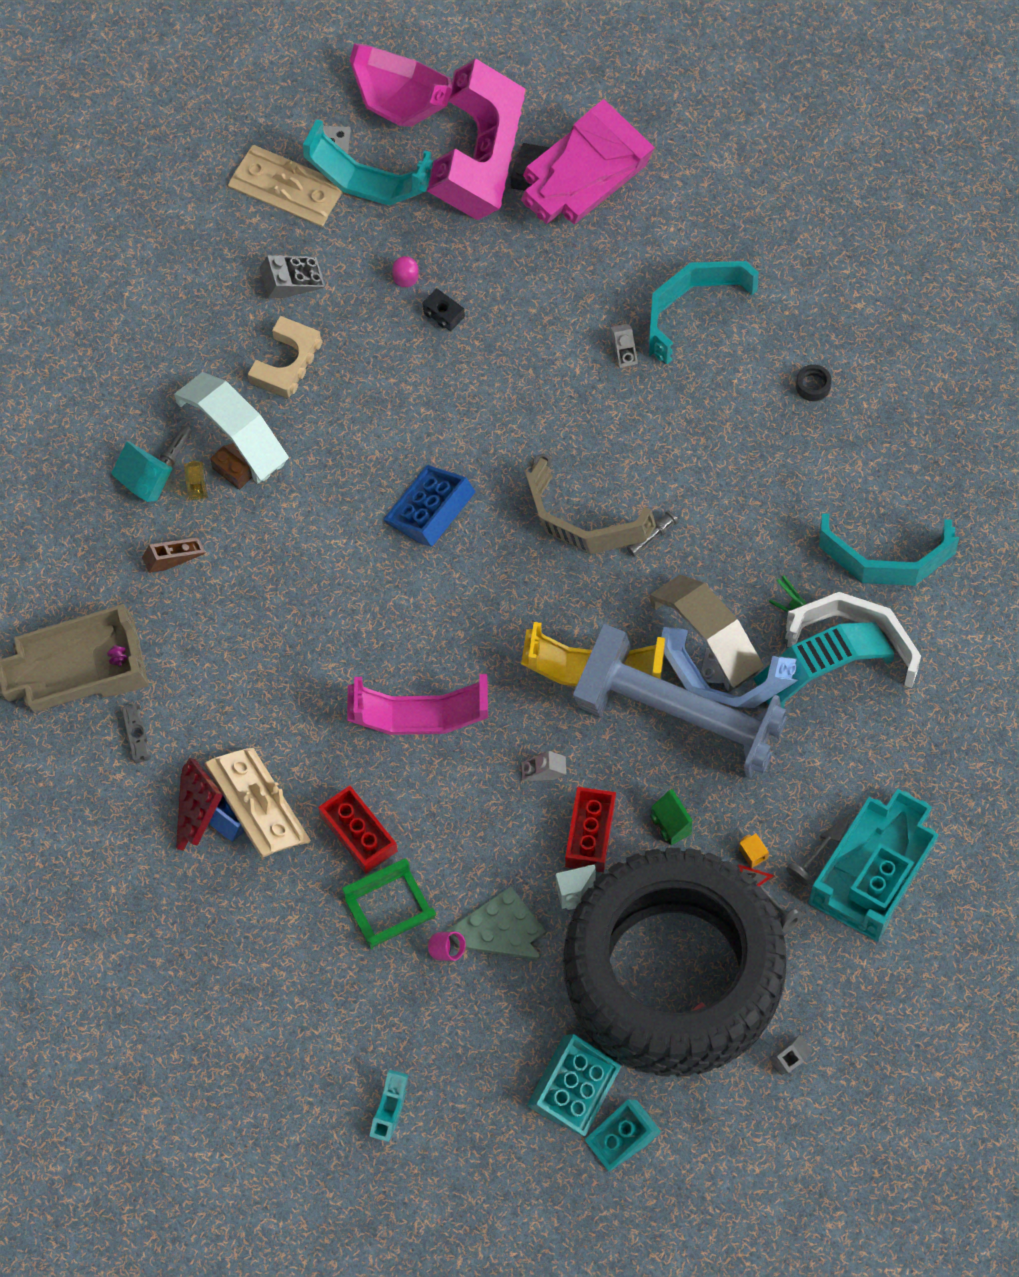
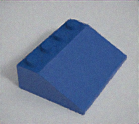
M427 465L383 520L418 543L432 547L476 491L467 477Z

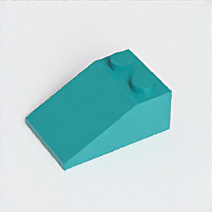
M126 441L111 474L132 493L146 502L158 500L173 468L133 443Z
M628 1099L596 1128L585 1141L610 1172L647 1146L662 1131L638 1100Z

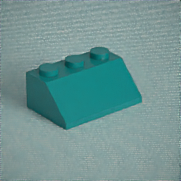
M879 843L851 887L848 899L863 908L886 910L914 865V862Z

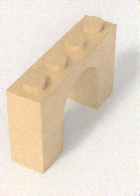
M280 316L272 330L273 337L277 341L294 347L299 353L297 359L291 365L283 368L273 367L255 360L248 373V379L250 384L289 399L291 394L296 392L299 379L304 378L307 365L312 363L314 352L316 349H320L322 339L320 331Z

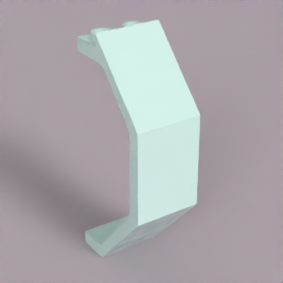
M202 372L174 394L176 403L180 407L188 403L201 409L232 440L249 465L253 480L257 484L267 480L274 470L282 468L289 458L262 416L227 381Z

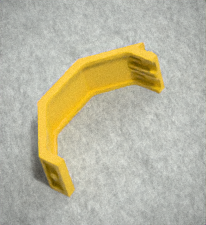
M534 622L533 629H526L521 664L559 684L577 686L592 650L568 647L542 633V623ZM657 637L656 645L630 650L624 664L660 679L665 638Z

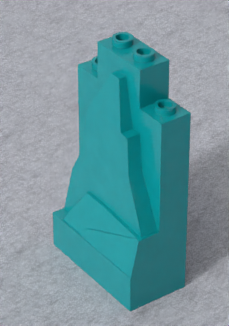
M898 788L887 806L878 799L868 797L815 881L808 904L878 942L888 927L892 914L937 842L939 834L932 828L924 826L930 816L932 807L927 802L918 800L911 796L910 793ZM879 843L914 862V865L886 910L863 908L848 899L851 887Z

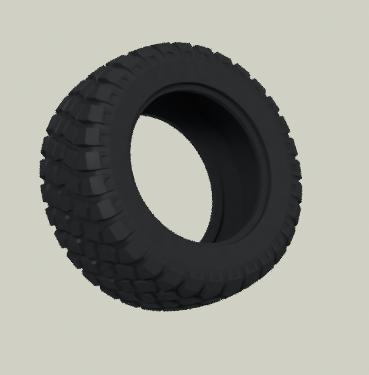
M666 848L664 852L660 851V849L646 851L645 855L638 853L627 857L626 863L619 861L608 868L609 873H602L593 882L594 887L588 888L581 897V903L576 906L572 914L564 943L563 970L566 990L571 1006L581 1026L587 1029L586 1033L590 1038L600 1044L599 1047L609 1056H615L616 1060L628 1067L629 1065L635 1066V1070L648 1074L649 1072H655V1075L670 1077V1075H676V1077L691 1076L694 1073L698 1075L712 1071L713 1068H720L730 1063L734 1058H738L758 1040L769 1025L778 1007L785 983L787 967L785 939L778 915L768 896L746 872H741L739 867L729 861L724 862L721 857L711 853L702 854L701 850L687 848L686 851H681L680 848ZM663 913H683L705 920L717 928L733 948L739 968L735 980L720 998L698 1010L670 1013L643 1005L631 997L620 985L610 963L616 944L633 925L645 918Z

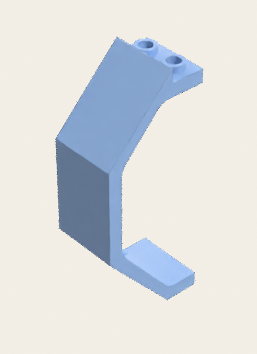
M670 627L663 628L661 637L665 638L664 654L686 690L710 700L735 707L755 708L798 681L792 678L796 671V659L772 656L767 680L741 697L712 689L685 650L688 630Z

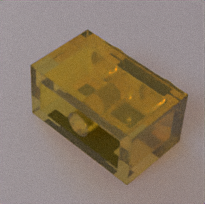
M203 461L184 463L185 482L189 499L208 498L207 478Z

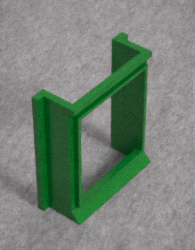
M406 858L342 888L344 900L371 950L376 945L428 920L434 919L436 916L433 907H429L410 872V864ZM404 877L422 913L375 935L356 899Z

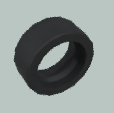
M807 365L797 375L796 390L803 399L808 401L822 400L828 396L831 390L832 377L823 366ZM810 375H816L824 380L825 385L820 390H809L803 385V379Z

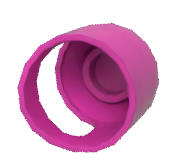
M402 256L395 260L392 267L394 282L400 287H410L417 282L419 276L417 262L409 256Z
M438 932L433 934L428 942L429 954L438 961H456L461 958L466 948V941L463 935L458 932ZM451 934H455L458 937L460 945L459 952L455 956H449V936Z

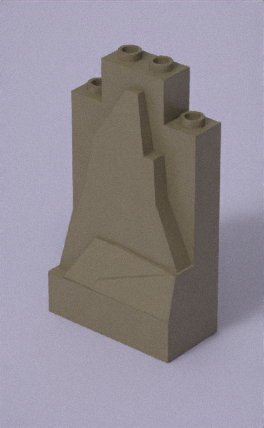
M124 604L14 637L16 644L13 645L16 655L0 659L1 696H4L8 702L24 697L26 706H30L34 712L93 694L108 697L149 686L135 621ZM114 645L126 649L123 655H126L128 660L121 667L109 663L112 657H109L107 652Z

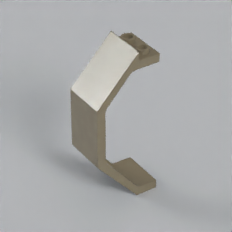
M680 574L650 594V602L655 610L663 604L675 609L704 640L723 672L725 688L729 692L741 687L749 678L756 677L760 669L764 667L738 619L705 583Z

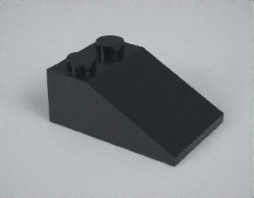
M528 143L522 144L511 174V189L525 191L532 185L523 176L526 167L551 147Z

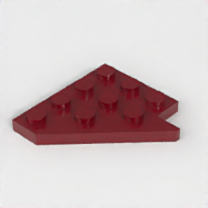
M189 758L183 766L180 779L176 848L184 851L188 841L198 846L223 796L196 759Z

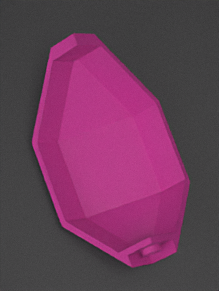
M354 43L349 61L365 107L399 126L412 127L448 105L452 92L451 78L418 61L369 45Z

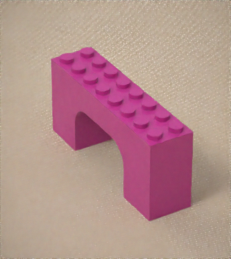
M476 58L454 71L449 102L470 114L477 124L478 136L473 158H470L459 150L454 149L434 160L427 192L476 220H480L500 209L502 195L505 191V181L508 176V167L512 159V149L515 145V135L518 131L521 107L525 99V88Z

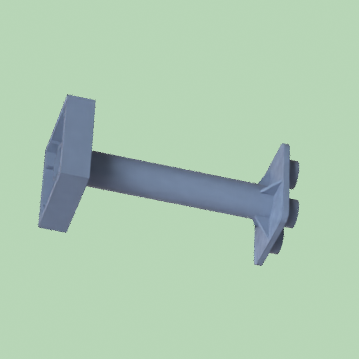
M607 624L603 625L573 693L579 709L601 718L612 691L743 744L746 760L744 764L746 777L752 778L754 771L762 774L765 773L772 756L770 751L771 745L766 743L770 735L777 738L781 736L788 716H785L787 710L781 707L779 696L774 695L769 707L755 718L625 665L624 663L631 650L626 632Z

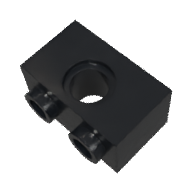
M437 288L422 302L424 315L429 319L433 318L441 328H446L450 332L465 318L464 308Z

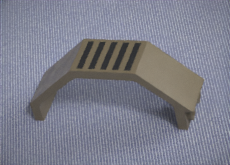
M540 458L538 463L533 465L531 473L525 470L545 532L589 554L645 542L656 527L652 510L644 507L640 516L634 522L593 531H584L545 511L541 496L553 477L549 474L550 467L546 466L547 460Z

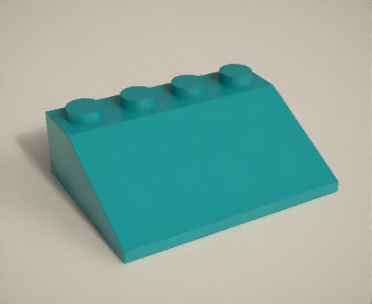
M575 1034L563 1035L526 1106L543 1117L585 1137L621 1065Z

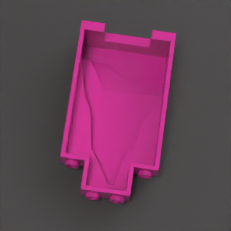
M603 99L573 125L571 132L526 167L523 176L532 185L525 190L521 200L526 207L530 208L546 224L562 213L568 221L575 225L647 165L655 147Z

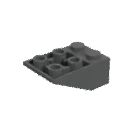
M267 255L260 266L268 298H287L325 288L317 257Z

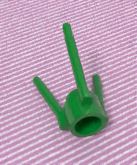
M785 575L782 576V579L787 586L780 579H777L780 586L792 598L789 603L790 609L771 599L769 603L786 612L807 605V602L802 599Z

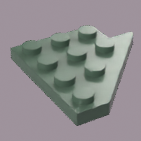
M509 887L446 931L458 932L463 935L466 941L465 949L535 960L540 959V955L531 944L546 934L544 928L512 887ZM451 934L449 937L460 948L458 937L455 934Z

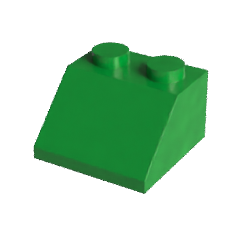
M670 789L651 807L650 818L654 825H659L662 838L665 841L668 840L673 845L692 834L693 820L674 790Z

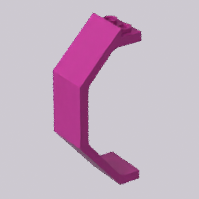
M479 674L478 683L440 696H389L365 688L362 677H354V684L348 685L347 721L388 735L446 734L488 718L487 674Z

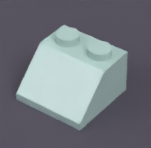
M595 864L556 874V889L562 909H575L581 903V897L588 888L593 886V882L596 880Z

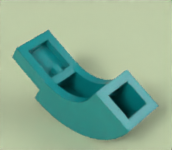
M394 1070L388 1071L382 1099L373 1118L370 1137L387 1142L390 1141L405 1100L408 1074Z

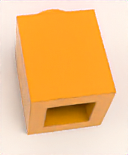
M757 833L752 836L747 835L741 839L739 850L751 868L768 859L769 851Z

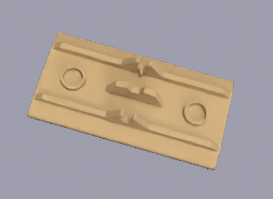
M256 145L250 148L228 184L229 188L321 227L324 226L335 204L344 193L322 173Z
M246 748L205 762L204 765L261 858L311 841L285 800L282 789L277 787L279 785L278 782H274L254 748Z

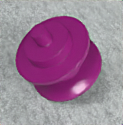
M114 645L107 652V655L112 657L109 663L121 667L128 660V657L123 655L126 649Z

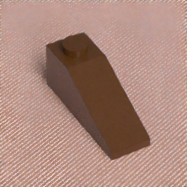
M199 537L149 544L142 559L148 572L152 573L170 569L204 555L206 552Z

